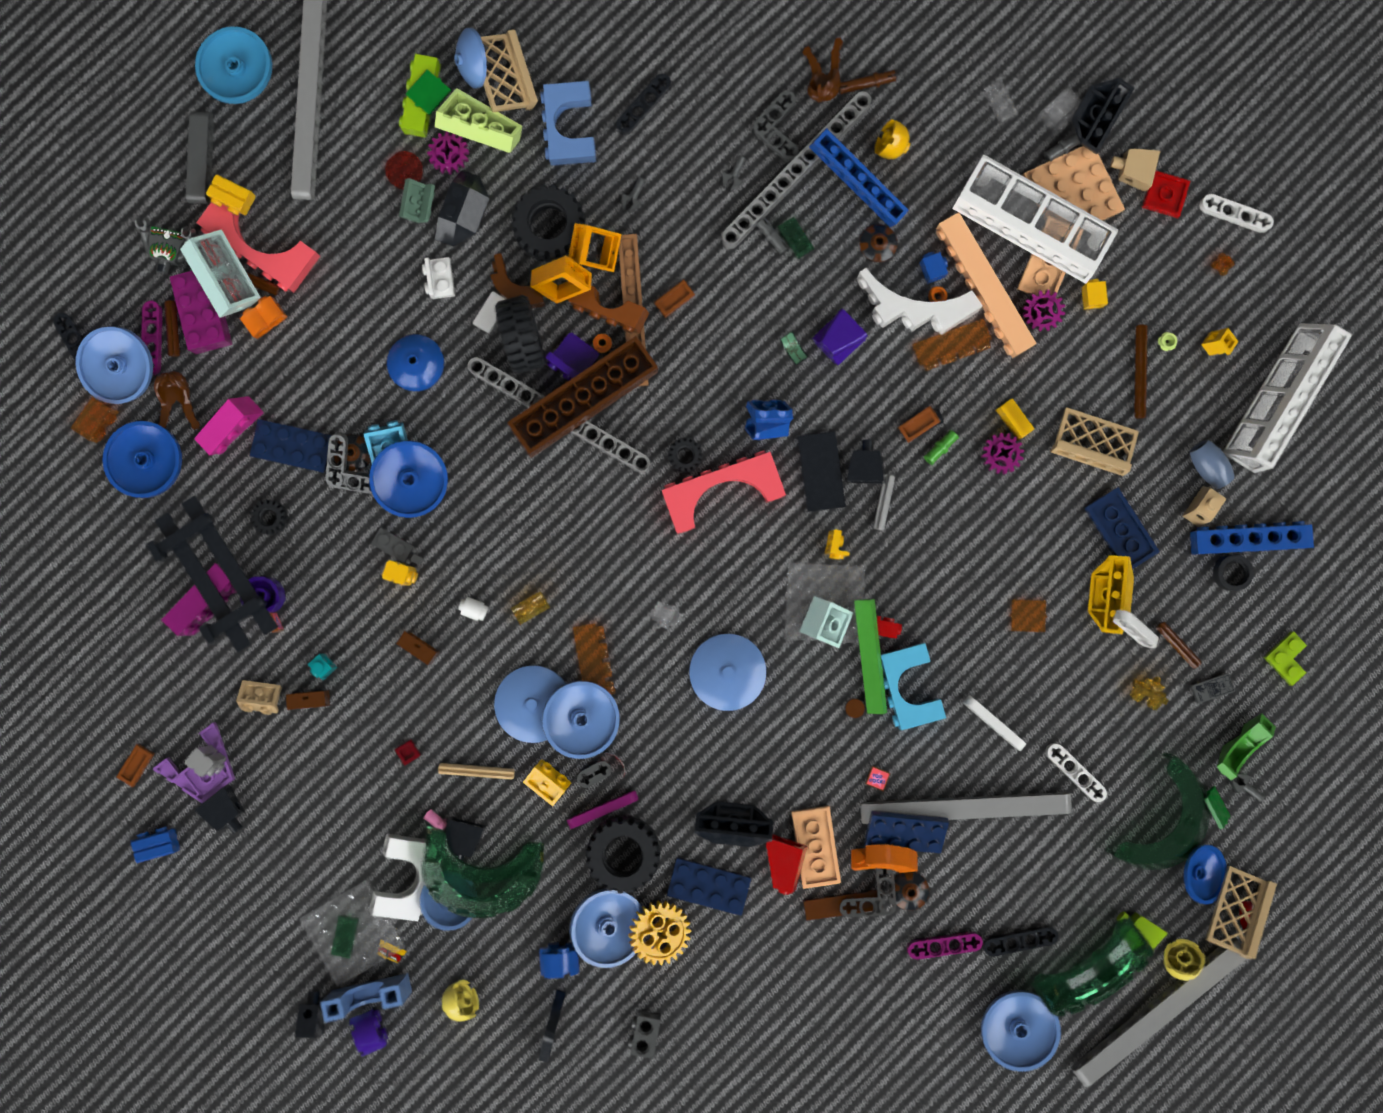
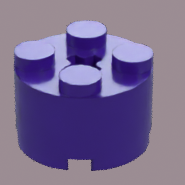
M259 576L249 579L258 595L263 596L262 592H264V599L267 603L266 608L269 613L277 612L286 601L285 591L281 583L272 577Z
M372 1009L349 1019L350 1026L354 1025L355 1029L351 1031L358 1052L362 1051V1057L385 1048L389 1037L386 1028H381L380 1021H382L379 1010L374 1011Z

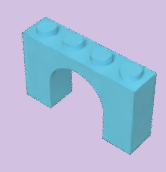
M926 643L881 654L885 690L888 689L889 692L887 701L889 707L894 710L895 715L892 716L895 727L898 726L900 730H905L945 719L946 715L941 699L937 698L919 704H910L901 697L898 691V681L905 670L931 662Z

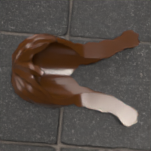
M841 37L835 39L831 52V70L828 75L822 72L821 65L818 59L814 57L812 49L809 46L804 47L803 54L807 56L812 71L807 92L809 97L816 102L830 101L836 97L840 90L839 63L841 60L839 51L844 44Z
M176 371L158 375L153 384L156 396L161 403V415L158 425L164 428L167 427L171 407L177 400L182 404L183 412L191 423L192 429H199L200 423L195 418L193 407L191 406L190 389L186 378Z

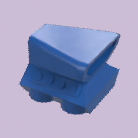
M751 400L747 402L746 408L751 418L745 424V431L753 440L787 437L789 435V425L793 419V412L785 401Z

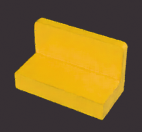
M1013 398L996 409V412L1014 437H1017V441L1034 430V427Z

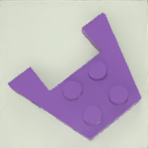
M216 722L210 724L199 734L208 746L212 745L218 750L217 753L220 752L226 757L225 767L219 774L214 773L211 777L209 775L200 777L194 772V769L189 767L180 772L170 758H166L153 768L156 773H160L168 781L178 785L184 792L200 803H204L221 788L235 780Z

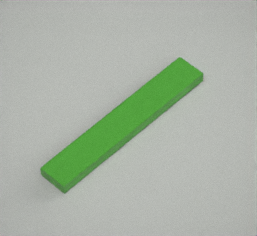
M875 599L854 600L867 714H886L887 705Z

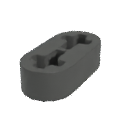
M601 760L582 770L577 776L578 784L583 788H587L605 779L611 773L610 763ZM600 764L608 767L606 774L600 772L596 775L595 771L600 768ZM584 773L586 776L593 774L588 784L585 781H581L583 778L582 774Z

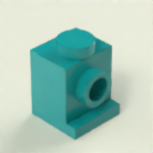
M325 653L318 654L308 664L312 675L322 680H325L338 668Z

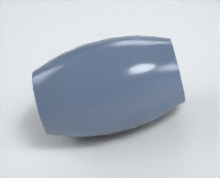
M1208 439L1204 440L1189 451L1197 472L1215 489H1220L1234 480V471L1229 459L1213 442Z

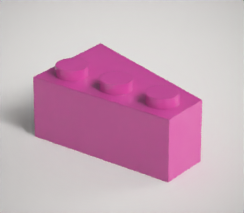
M249 396L228 399L194 439L209 455H220L264 412Z

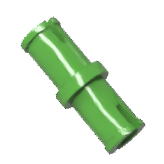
M949 430L940 441L934 444L935 446L924 456V459L930 465H933L959 439L958 435L954 431Z

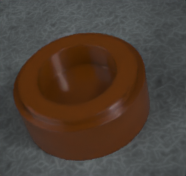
M850 699L845 704V712L852 718L861 717L865 711V706L859 699Z

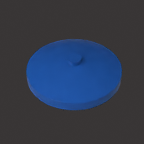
M148 421L131 422L117 429L108 439L103 452V468L109 482L121 493L136 498L155 497L168 490L178 478L182 466L181 449L173 434L166 428Z
M406 440L387 446L377 455L371 466L369 482L372 494L382 508L396 516L412 518L425 515L438 506L446 493L448 476L442 458L434 449L418 441Z

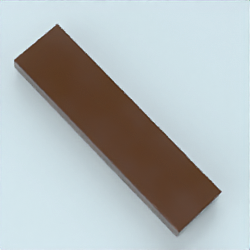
M877 889L803 900L806 921L842 916L839 909L842 901L856 898H876ZM868 901L864 902L862 905L863 911H873V904ZM847 902L843 910H846L847 914H850L851 910H857L856 913H860V902H856L857 906H850V903Z

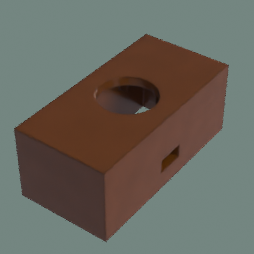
M404 631L396 643L427 665H431L440 653L410 631Z
M329 690L286 694L287 710L330 706Z

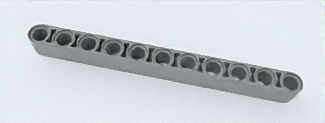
M326 0L303 1L291 183L293 199L313 200L315 196L327 13Z
M864 91L857 93L724 230L722 235L724 247L727 249L737 247L756 227V224L766 217L821 160L809 146L826 128L840 140L867 113L871 104L869 93ZM862 100L866 105L860 106L857 101ZM851 114L853 119H846L844 115ZM837 127L840 132L834 133L831 128ZM811 154L814 156V159L807 160L805 155ZM797 167L801 170V172L799 174H795L792 172L791 169ZM785 181L788 183V186L781 187L778 183ZM771 194L775 199L768 201L765 196ZM759 208L762 210V213L757 215L752 210ZM742 221H746L749 224V226L747 228H741L739 226V223ZM733 235L736 239L733 242H729L726 240V236Z
M474 357L468 362V370L475 377L528 408L545 397L481 358ZM475 364H482V369L480 371H473V367ZM492 373H498L499 377L496 381L489 380ZM508 383H515V388L512 391L506 390ZM525 392L531 393V398L528 401L522 400V395ZM588 421L581 424L579 429L570 432L639 473H645L650 469V460L646 455ZM595 430L597 437L592 440L587 437L588 432ZM612 440L614 446L611 449H605V441ZM624 449L629 450L631 453L627 459L620 457V453ZM640 459L647 461V465L643 469L636 466L637 461Z
M1056 792L861 803V822L863 824L869 823L871 811L948 818V820L1072 813L1071 793Z
M1236 937L1232 938L1231 941L1234 947L1240 949L1242 944ZM1219 946L1205 958V964L1200 975L1192 980H1177L1077 1061L1072 1067L1073 1073L1085 1087L1092 1085L1244 962L1246 958Z

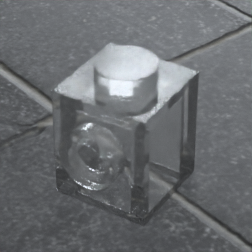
M658 601L652 620L658 621V626L669 629V626L674 627V624H679L682 614L679 613V608Z

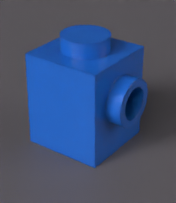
M930 252L923 256L919 264L927 284L943 279L948 275L947 260L944 256L942 257L940 252L936 254Z

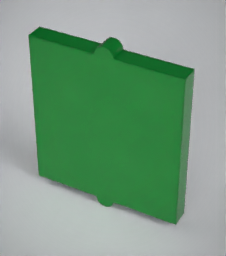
M427 69L405 95L415 103L416 107H420L430 116L451 92V89L442 82L440 77L437 78Z
M1213 786L1207 791L1204 800L1219 829H1223L1228 824L1230 814L1216 787Z

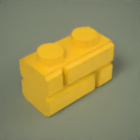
M218 174L215 175L212 184L206 192V195L211 198V203L218 207L222 205L228 207L227 210L236 216L239 213L244 216L247 215L250 206L256 198V195L250 190Z
M388 560L382 578L400 585L410 586L416 582L418 573L415 567Z

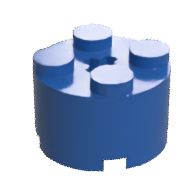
M558 942L549 943L548 947L540 948V972L544 978H564V975L569 972L570 976L580 972L579 955L571 942L559 946Z

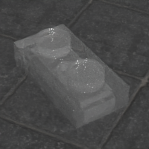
M1002 80L984 89L983 92L1000 124L1018 116L1019 113Z

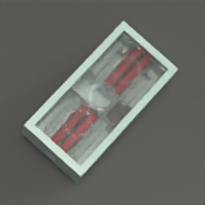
M222 229L188 239L180 249L220 318L250 308L261 298Z

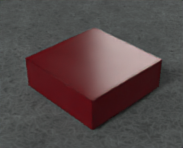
M412 739L394 749L404 766L421 756Z

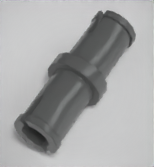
M1076 132L1067 139L1058 141L1056 146L1044 152L1047 162H1051L1059 156L1069 153L1070 149L1080 144Z
M765 217L756 224L766 236L767 242H771L779 254H782L789 248V245L779 235L780 232L777 229L775 230Z

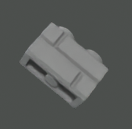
M209 745L195 749L185 760V764L190 769H194L198 776L209 775L211 777L214 773L219 774L223 770L226 757L220 752L217 753L218 750Z

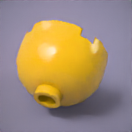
M894 119L889 120L881 130L884 132L882 138L878 137L876 140L874 152L884 159H896L909 150L910 135L905 125Z

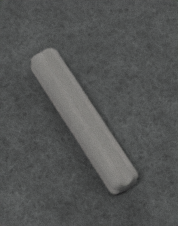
M885 474L886 484H882L873 524V528L876 530H884L895 480V476Z

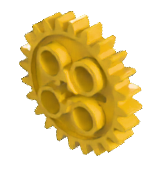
M657 901L656 906H654L650 902L649 909L643 906V913L636 912L638 919L632 918L635 925L629 926L630 930L633 931L628 934L633 939L629 944L634 946L632 950L634 953H638L639 959L643 958L645 963L651 961L652 965H655L658 960V963L663 965V961L666 960L670 964L671 957L677 960L676 954H683L681 948L688 947L684 942L691 939L686 935L691 932L687 927L690 925V922L685 920L687 915L682 913L679 907L676 909L674 903L669 906V903L665 901L662 906L661 902ZM655 917H660L656 924H652ZM672 925H676L675 930L669 932V928ZM646 935H651L648 941H643ZM667 942V946L664 949H660L661 944Z

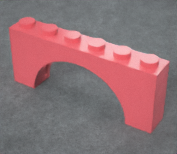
M210 203L196 222L202 227L200 231L207 234L222 229L239 259L243 256L248 260L246 264L255 270L257 267L263 271L261 274L270 281L274 278L278 281L277 286L285 292L289 289L294 293L318 261L320 255L301 241L292 249L283 253L266 254L256 251L248 246L241 235L239 215L232 214L227 210L228 207L224 205L218 207Z
M763 450L755 453L754 458L747 459V457L736 460L737 464L730 466L729 463L719 466L717 471L706 470L700 473V477L693 478V476L682 479L683 483L676 485L673 482L665 485L662 494L677 535L695 529L694 509L699 498L708 489L719 483L738 481L749 484L763 495L766 503L785 497L786 493L771 452L766 453Z

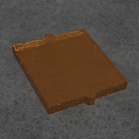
M1012 600L1011 614L1009 615L1011 617V631L1045 632V623L1048 617L1046 615V601Z

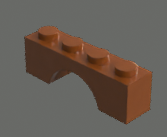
M591 286V290L568 300L573 305L572 309L580 313H583V311L588 312L592 318L597 320L600 318L605 319L607 324L614 327L616 325L622 326L624 331L633 334V331L640 334L649 315L645 307L630 301L614 309L602 307L599 300V292L593 286Z

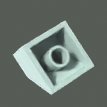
M814 596L800 632L839 648L853 612Z

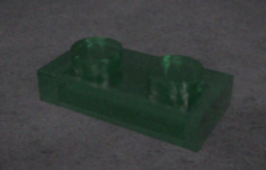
M795 217L778 226L779 232L797 260L814 250L813 245Z
M345 915L338 916L331 955L348 959L352 957L359 918Z

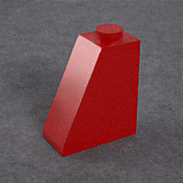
M773 834L772 841L766 843L773 888L778 889V892L781 894L789 895L797 888L807 845Z

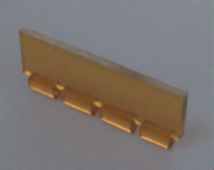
M984 319L950 330L943 335L939 334L914 343L912 347L919 365H923L925 370L929 371L939 367L938 359L943 366L957 360L955 353L958 354L960 359L975 354L974 346L978 353L990 349L989 341L992 338Z
M596 623L573 627L582 681L593 682L603 687L611 695L616 694L614 681H606L605 679L613 676L610 661L602 662V659L609 658L607 643L599 644V640L606 639L604 626L596 627Z

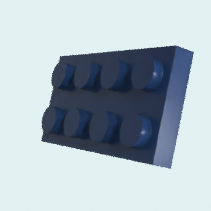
M258 419L250 457L326 473L328 442L332 435Z
M1119 487L1084 508L1114 556L1130 557L1132 569L1160 552Z
M871 811L864 844L865 847L866 845H894L918 852L941 854L949 821L948 818Z
M677 857L667 896L742 916L751 877Z

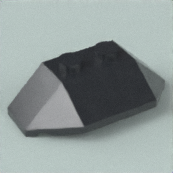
M1120 77L1091 85L1071 119L1080 144L1095 154H1098L1135 89Z
M461 170L454 178L438 216L436 241L454 247L458 243L477 234L490 200L480 176Z
M716 801L696 813L694 833L715 844L753 847L772 841L774 821L768 818L755 805Z

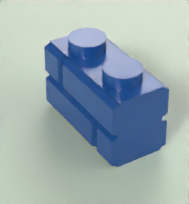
M167 826L156 829V833L149 835V832L137 834V839L131 841L135 862L140 863L180 851L176 830L174 828L168 830Z

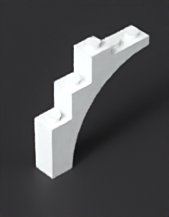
M867 268L860 271L857 277L859 286L867 291L870 302L876 305L872 311V317L877 325L880 324L882 328L902 316L904 326L910 328L911 331L931 320L933 329L943 335L979 312L983 307L973 291L946 301L924 302L902 297L890 291L878 282Z

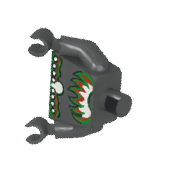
M140 217L136 218L135 225L140 229L146 253L149 258L158 262L156 272L167 275L170 265L181 266L186 261L180 249L188 239L196 235L194 228L188 232V226H185L181 229V233L150 226L149 229L147 228L150 223L149 218L145 217L143 219L144 224L141 223Z

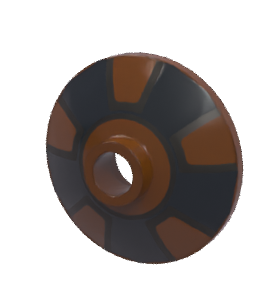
M872 225L861 235V252L870 261H887L897 250V237L893 230L885 225ZM881 239L883 244H877L876 240Z
M346 435L348 438V451L350 449L354 450L352 456L347 454L346 470L359 472L366 468L371 460L366 441L359 435ZM339 440V441L337 442V443H338V447H337V449L334 450V451H338L339 445H341L343 442H341V441ZM334 455V460L336 464L340 465L342 463V459L339 456Z
M905 872L899 874L894 879L897 906L911 911L921 908L927 902L929 885L922 875L916 872ZM910 889H913L914 894L911 896L908 895V891Z

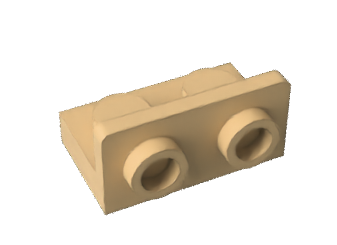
M242 680L236 702L241 710L245 712H252L254 710L267 715L278 713L277 703L282 688L280 685Z

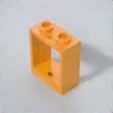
M575 223L568 257L579 265L614 272L622 234ZM592 233L605 236L599 264L586 261Z
M565 255L533 269L530 287L557 304L591 290L592 273ZM561 277L568 280L567 282L562 283L560 285H557L554 282H552L553 280H556Z

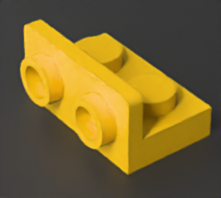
M834 529L828 533L825 554H829L831 559L840 560L849 556L850 552L839 550L844 541L841 530Z
M543 759L539 761L523 781L524 784L552 806H554L571 784L566 776L560 774L550 763L545 762Z

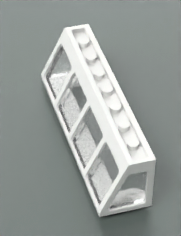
M984 154L952 208L1085 284L1097 270L1118 233V229Z
M1300 323L1224 448V454L1253 473L1272 469L1352 337V334L1337 325Z

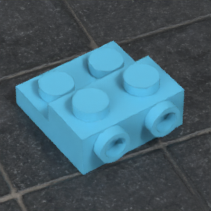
M398 420L387 422V426L379 427V424L368 426V430L364 432V437L372 464L384 448L393 443L408 440L403 423H398Z

